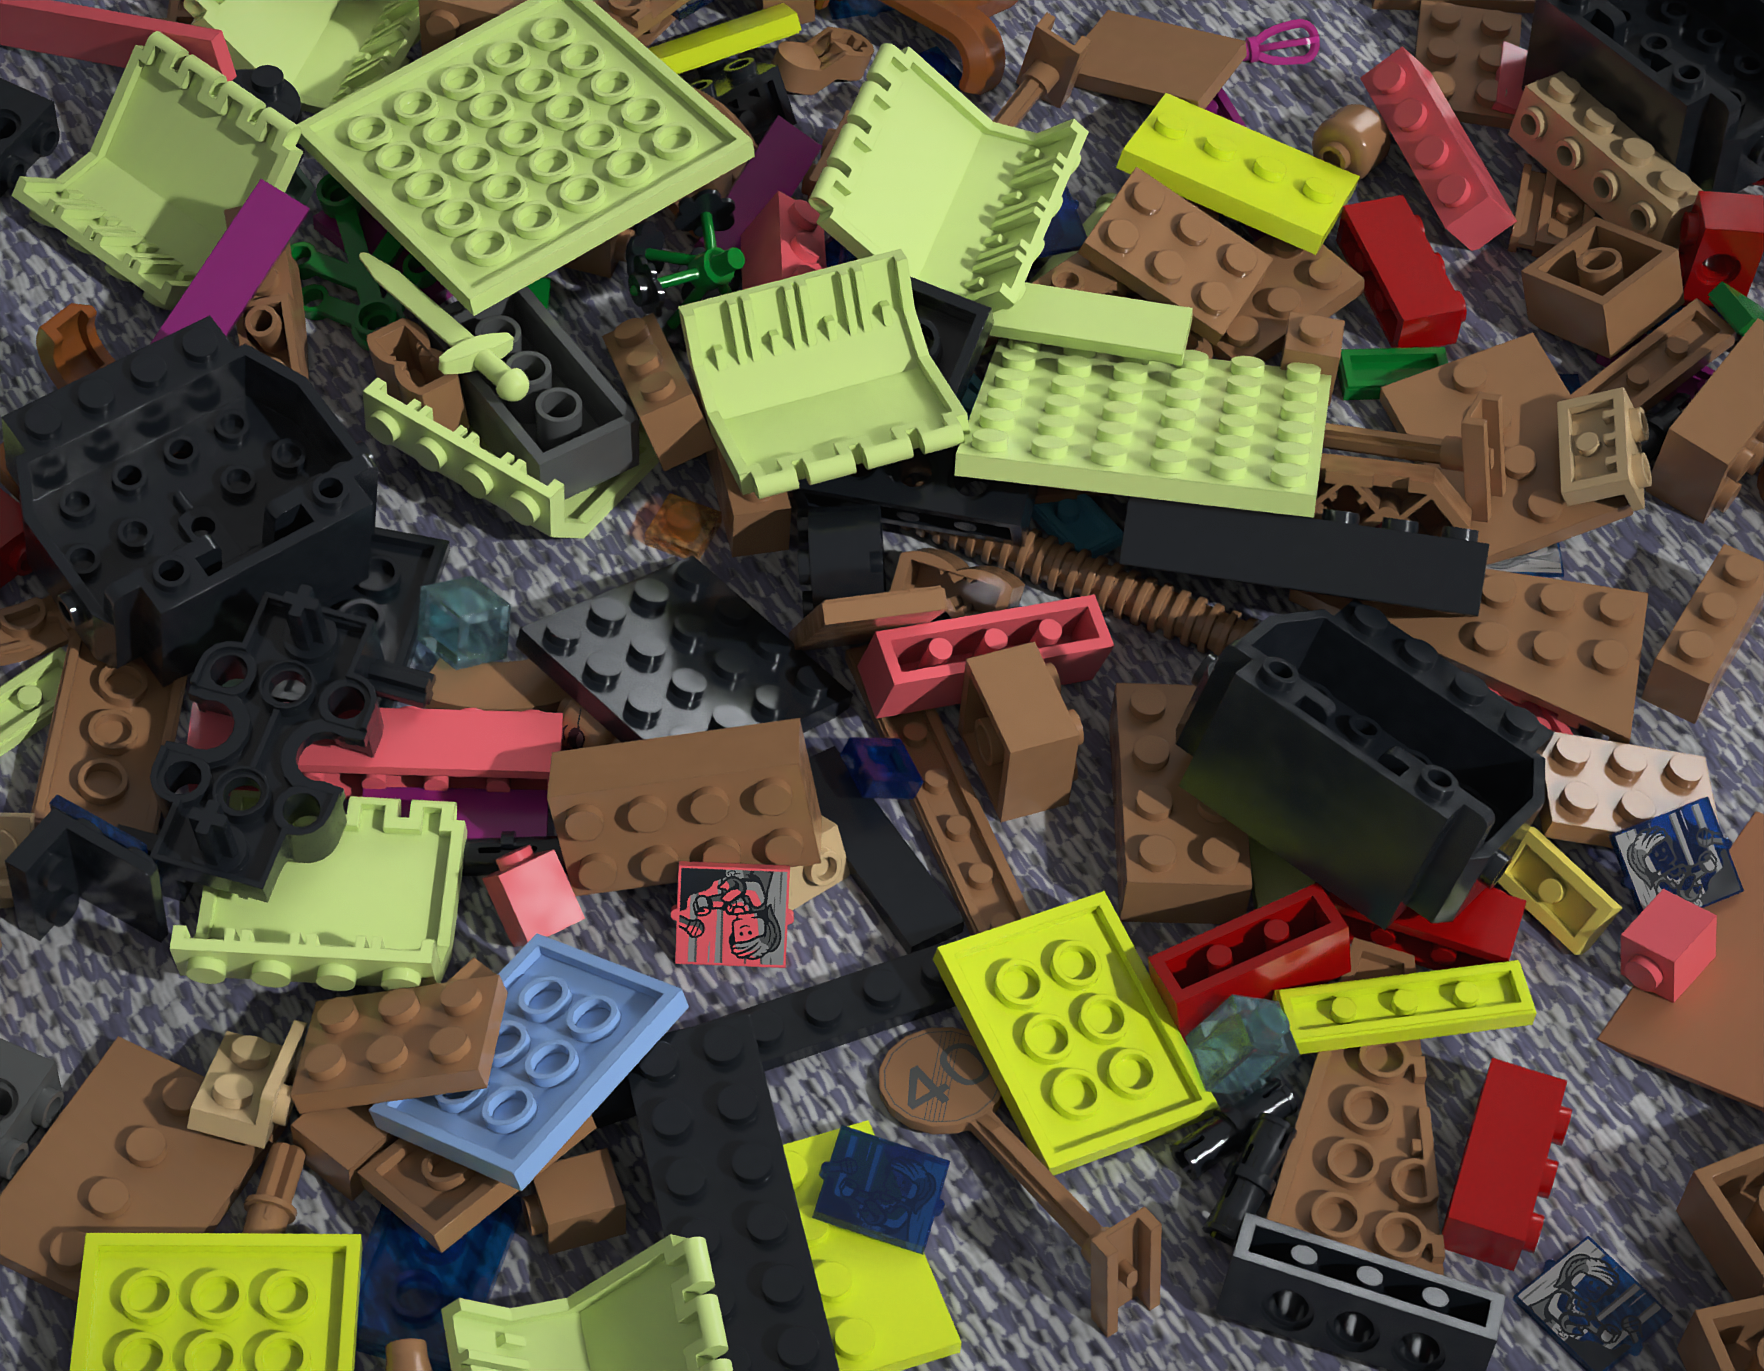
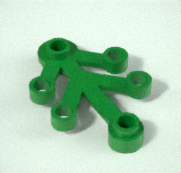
M328 173L317 184L316 195L324 213L337 221L349 263L316 251V248L311 243L304 241L290 246L292 257L296 262L301 258L310 257L307 262L298 264L300 280H307L318 276L356 291L361 304L358 306L332 297L324 286L310 284L302 288L305 318L309 320L328 318L350 327L355 342L362 349L369 351L367 335L376 331L377 327L387 326L401 318L406 319L403 313L406 307L390 293H387L385 298L382 297L379 284L360 260V253H369L358 215L362 205ZM387 232L372 256L392 267L404 250V247ZM411 253L408 254L403 261L402 267L404 272L402 274L419 289L432 286L437 279L427 269L421 273H414L415 269L423 265ZM322 300L317 306H306L311 301Z

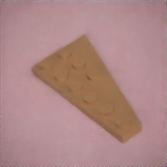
M1486 569L1478 617L1356 599L1364 605L1380 610L1389 622L1411 637L1429 643L1435 648L1438 655L1462 671L1478 676L1488 687L1498 691L1501 696L1519 704L1530 701L1557 713V720L1578 730L1580 724L1609 736L1608 741L1629 744L1648 593ZM1291 589L1289 593V601L1311 611L1325 609L1332 615L1338 613L1354 600L1352 598Z
M1354 937L1350 947L1351 972L1342 975L1340 982L1416 973L1415 956ZM1420 1039L1318 1052L1296 1121L1295 1129L1297 1134L1287 1151L1266 1219L1444 1276L1445 1248L1443 1235H1440L1437 1170L1431 1113L1426 1101L1425 1081L1427 1073L1425 1056H1422Z

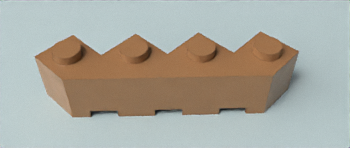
M1322 453L1315 513L1312 519L1322 520L1323 509L1358 513L1360 516L1359 525L1376 527L1382 522L1383 517L1419 522L1418 534L1438 537L1442 535L1443 526L1470 528L1472 509L1437 466Z

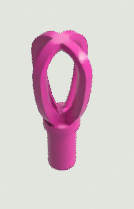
M1295 19L1273 25L1256 36L1246 37L1244 41H1246L1247 56L1243 61H1250V63L1260 61L1271 65L1307 64L1318 54L1320 47L1318 31L1311 22L1304 19ZM1295 28H1303L1309 34V37L1261 44L1275 34ZM1310 44V50L1303 56L1278 57L1262 52Z

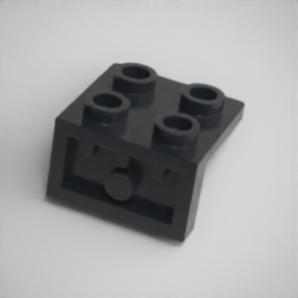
M724 58L698 67L695 71L685 76L679 75L691 87L707 93L728 108L749 131L757 145L778 115L792 125L797 124L778 65L755 62L754 58L739 60Z
M53 808L5 860L19 929L39 941L42 940L54 925L56 927H63L71 920L78 908L79 898L88 901L160 943L169 934L156 863L144 851L136 847L125 848L105 837L103 832L87 819L77 818L75 820Z

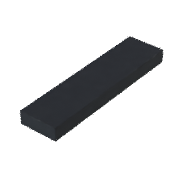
M833 746L809 757L821 815L838 825L850 876L906 953L910 954L940 944L962 933L964 929L963 918L837 748Z

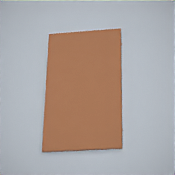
M1756 811L1727 852L1741 890L1700 906L1717 915L1716 957L1674 1003L1653 992H1646L1634 986L1597 1040L1619 1053L1764 1112V814ZM1716 871L1712 873L1710 878L1703 886L1705 892L1708 890V883L1710 879L1716 874Z

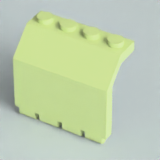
M184 0L183 2L184 8L195 18L191 25L222 30L233 66L236 70L255 69L262 65L278 67L282 70L284 79L290 82L298 92L301 110L314 114L408 65L409 59L406 56L410 48L421 40L419 0Z
M155 31L148 37L145 46L135 45L90 152L56 179L19 176L11 196L30 209L29 216L43 225L57 228L67 235L66 242L71 247L83 253L95 255L105 262L104 269L110 275L126 282H132L144 290L143 297L149 303L166 310H173L227 230L224 210L243 206L260 179H263L282 192H286L303 154V151L296 147L301 135V127L272 107L266 108V104L235 82L227 81L225 75L197 56L189 55L185 48L160 31Z
M883 43L880 45L866 75L868 81L863 82L847 116L848 123L843 125L827 159L828 166L823 168L808 200L810 206L820 214L816 223L858 259L901 248L908 258L911 277L992 308V313L1002 309H1010L1019 302L1025 293V280L1033 262L1044 248L1045 241L1043 238L1051 219L1062 206L1063 191L1070 175L1080 164V151L1089 132L1074 118L1039 133L993 122L911 47L908 46L900 50L893 44Z
M901 248L678 306L688 360L710 432L742 495L754 492L758 499L781 494L799 489L798 480L806 478L809 485H814L857 472L856 464L863 463L865 468L869 470L913 458V449L920 448L925 455L958 446L960 443H965L964 435L970 434L967 412L929 355L915 310L908 258Z
M378 377L363 390L366 431L370 432L377 441L398 448L415 458L425 469L441 473L460 484L470 495L479 499H486L508 512L520 524L525 526L531 525L550 537L584 539L660 462L640 421L639 465L565 500L563 483L554 479L547 486L527 475L526 462L521 459L515 462V456L509 452L502 458L496 457L471 425L469 430L460 425L452 432L433 421V409L425 405L421 408V402L415 398L408 405H405L388 395L387 382Z
M233 790L230 795L229 807L241 811L250 809L260 799L261 792ZM350 796L347 814H345L347 823L341 839L332 854L321 861L313 863H299L288 860L277 879L268 903L248 898V900L238 897V894L203 885L197 929L193 938H191L187 926L173 925L169 949L179 974L187 976L193 981L205 984H217L223 982L225 978L251 979L256 984L273 988L285 987L290 982L317 983L320 987L332 991H348L353 989L355 985L378 986L389 991L398 988L441 983L452 958L463 872L464 848L467 839L465 821L457 820V802L412 799L409 818L401 817V799ZM301 817L293 823V826L304 827L316 821L317 817Z
M670 1234L567 1298L514 1308H506L463 1298L456 1299L441 1309L451 1371H733L731 1360L716 1359L725 1354L729 1348L718 1296L715 1294H705L715 1287L706 1239L703 1237L685 1238Z

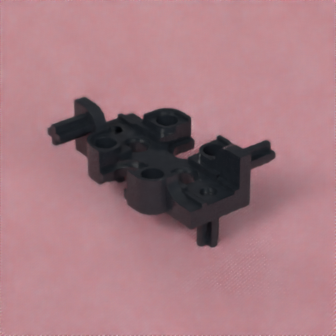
M301 584L297 594L286 591L283 596L265 591L243 642L225 641L207 649L199 659L190 679L191 686L188 690L190 701L197 703L199 711L206 712L208 710L232 716L235 722L232 734L227 741L218 747L207 750L196 749L187 744L166 741L164 746L161 745L150 774L154 794L161 813L165 818L159 835L118 824L116 829L110 831L108 838L126 848L136 847L153 859L158 867L161 890L165 897L185 902L193 884L198 883L238 894V897L248 900V898L268 903L286 862L291 860L299 863H313L323 860L332 854L338 845L347 823L343 808V802L346 797L344 789L327 782L314 781L305 777L298 769L299 758L302 752L315 741L332 739L342 747L367 753L369 757L374 758L384 729L377 697L424 709L426 704L429 705L432 700V689L436 676L432 673L385 661L375 620L321 606L319 599L315 598L313 587ZM244 679L237 686L222 687L229 680ZM285 680H298L306 686L302 697L291 703H281L272 697V691L276 685ZM345 711H361L358 715L349 719L338 718ZM198 784V787L190 793L175 794L184 785ZM244 785L253 786L261 792L260 799L250 809L243 811L234 810L226 804L228 795L237 787ZM301 817H317L316 821L304 827L293 826V823Z

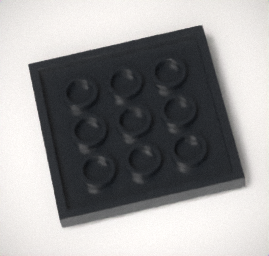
M693 555L520 628L515 644L523 654L621 743L800 718L802 730L805 733L843 713L849 708L853 697L850 691L804 651L795 650L794 643L786 635L772 625Z

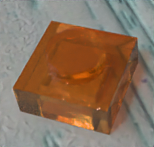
M669 493L645 532V545L683 559L693 555L696 559L700 560L722 524V512Z

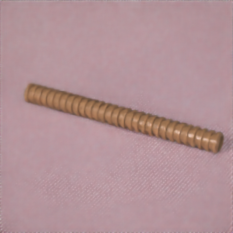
M863 463L856 464L857 472L849 476L862 477L872 469L867 470ZM907 476L903 484L910 487H918L925 484V482L918 481L916 484H912V478ZM900 525V528L905 531L912 529V527ZM915 528L917 536L925 538L930 534L934 543L943 544L944 541H947L949 549L954 551L964 548L965 555L970 558L976 557L977 554L981 555L982 563L989 565L995 561L998 562V568L1006 571L1012 568L1016 577L1024 578L1027 574L1030 576L1031 583L1040 585L1044 581L1047 583V589L1052 592H1056L1059 588L1063 589L1064 596L1067 598H1074L1075 595L1081 597L1095 594L1101 612L1111 609L1113 610L1114 617L1118 619H1123L1126 615L1130 617V624L1139 626L1143 622L1147 624V631L1151 633H1156L1160 629L1164 631V638L1172 640L1175 636L1179 637L1180 644L1185 647H1189L1191 643L1196 644L1197 651L1202 654L1210 650L1219 656L1230 643L1241 639L1259 625V620L1254 617H1250L1247 621L1243 620L1242 613L1237 610L1232 611L1230 614L1226 613L1225 606L1220 603L1215 604L1214 607L1209 606L1208 599L1203 596L1194 600L1191 598V592L1184 589L1177 593L1175 592L1174 585L1171 583H1165L1163 586L1158 585V578L1154 576H1148L1147 579L1141 578V571L1137 569L1126 572L1125 566L1119 564V562H1115L1113 566L1109 565L1108 558L1103 555H1099L1096 559L1092 558L1091 551L1086 548L1078 552L1075 551V544L1071 542H1065L1061 545L1059 544L1058 537L1054 535L1043 538L1042 531L1037 528H1033L1030 532L1028 531L1025 547Z

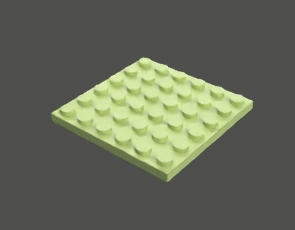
M527 0L297 124L301 127L298 143L473 316L755 157L753 140L593 0Z
M998 339L968 420L970 434L964 435L965 443H960L956 452L954 476L1314 518L1332 375L1321 374V368L1314 364L1294 362L1287 365V370H1281L1280 366L1265 365L1263 360L1256 357L1237 356L1232 358L1231 361L1209 359L1206 353L1197 350H1185L1181 366L1015 339Z

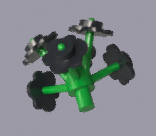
M705 189L692 197L680 200L678 203L679 212L674 216L675 227L681 231L693 230L695 235L703 237L705 248L697 247L690 254L662 250L665 239L663 232L656 230V226L652 221L644 220L637 229V235H633L630 238L625 250L627 274L629 276L628 287L632 300L645 313L643 317L654 313L670 348L677 347L684 352L687 351L679 308L677 310H668L663 306L665 303L663 289L684 284L681 289L683 303L680 306L736 292L740 287V281L734 271L742 268L745 264V257L740 249L732 247L725 251L716 245L714 231H725L734 225L735 218L733 212L736 206L733 199L721 198V194L713 189ZM665 263L682 265L676 273L657 278V274H660L663 270Z

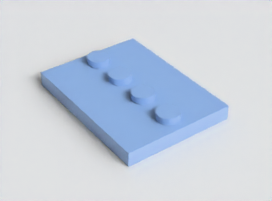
M538 933L497 974L500 975L508 994L487 1088L375 1103L369 1109L377 1128L520 1191H523L689 1008L683 990L679 987Z

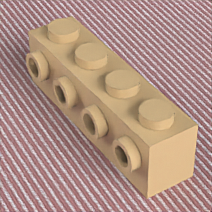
M1564 71L1526 85L1508 136L1604 220L1678 249L1680 245V224L1683 214L1692 211L1698 191L1703 190L1692 182L1689 176L1679 171L1658 153L1649 142L1638 136L1617 118L1614 112L1603 106Z

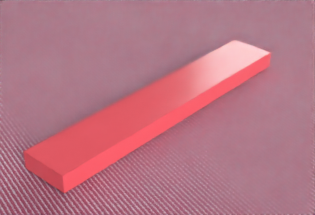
M0 0V45L126 68L135 45L145 46L148 37L153 32L160 31L185 48L189 55L197 56L225 75L227 81H232L237 77L222 30L53 0Z

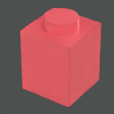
M530 844L497 858L495 861L499 870L482 878L506 934L514 947L525 946L537 933L548 937L585 919L554 849L534 854Z
M1662 889L1621 934V974L1629 979L1637 988L1646 992H1653L1674 1003L1716 957L1717 915Z

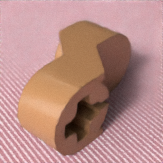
M827 27L805 43L794 41L780 43L771 64L778 65L786 91L796 94L814 95L837 79L847 81L860 80L874 53V47L868 39L857 32L844 28Z

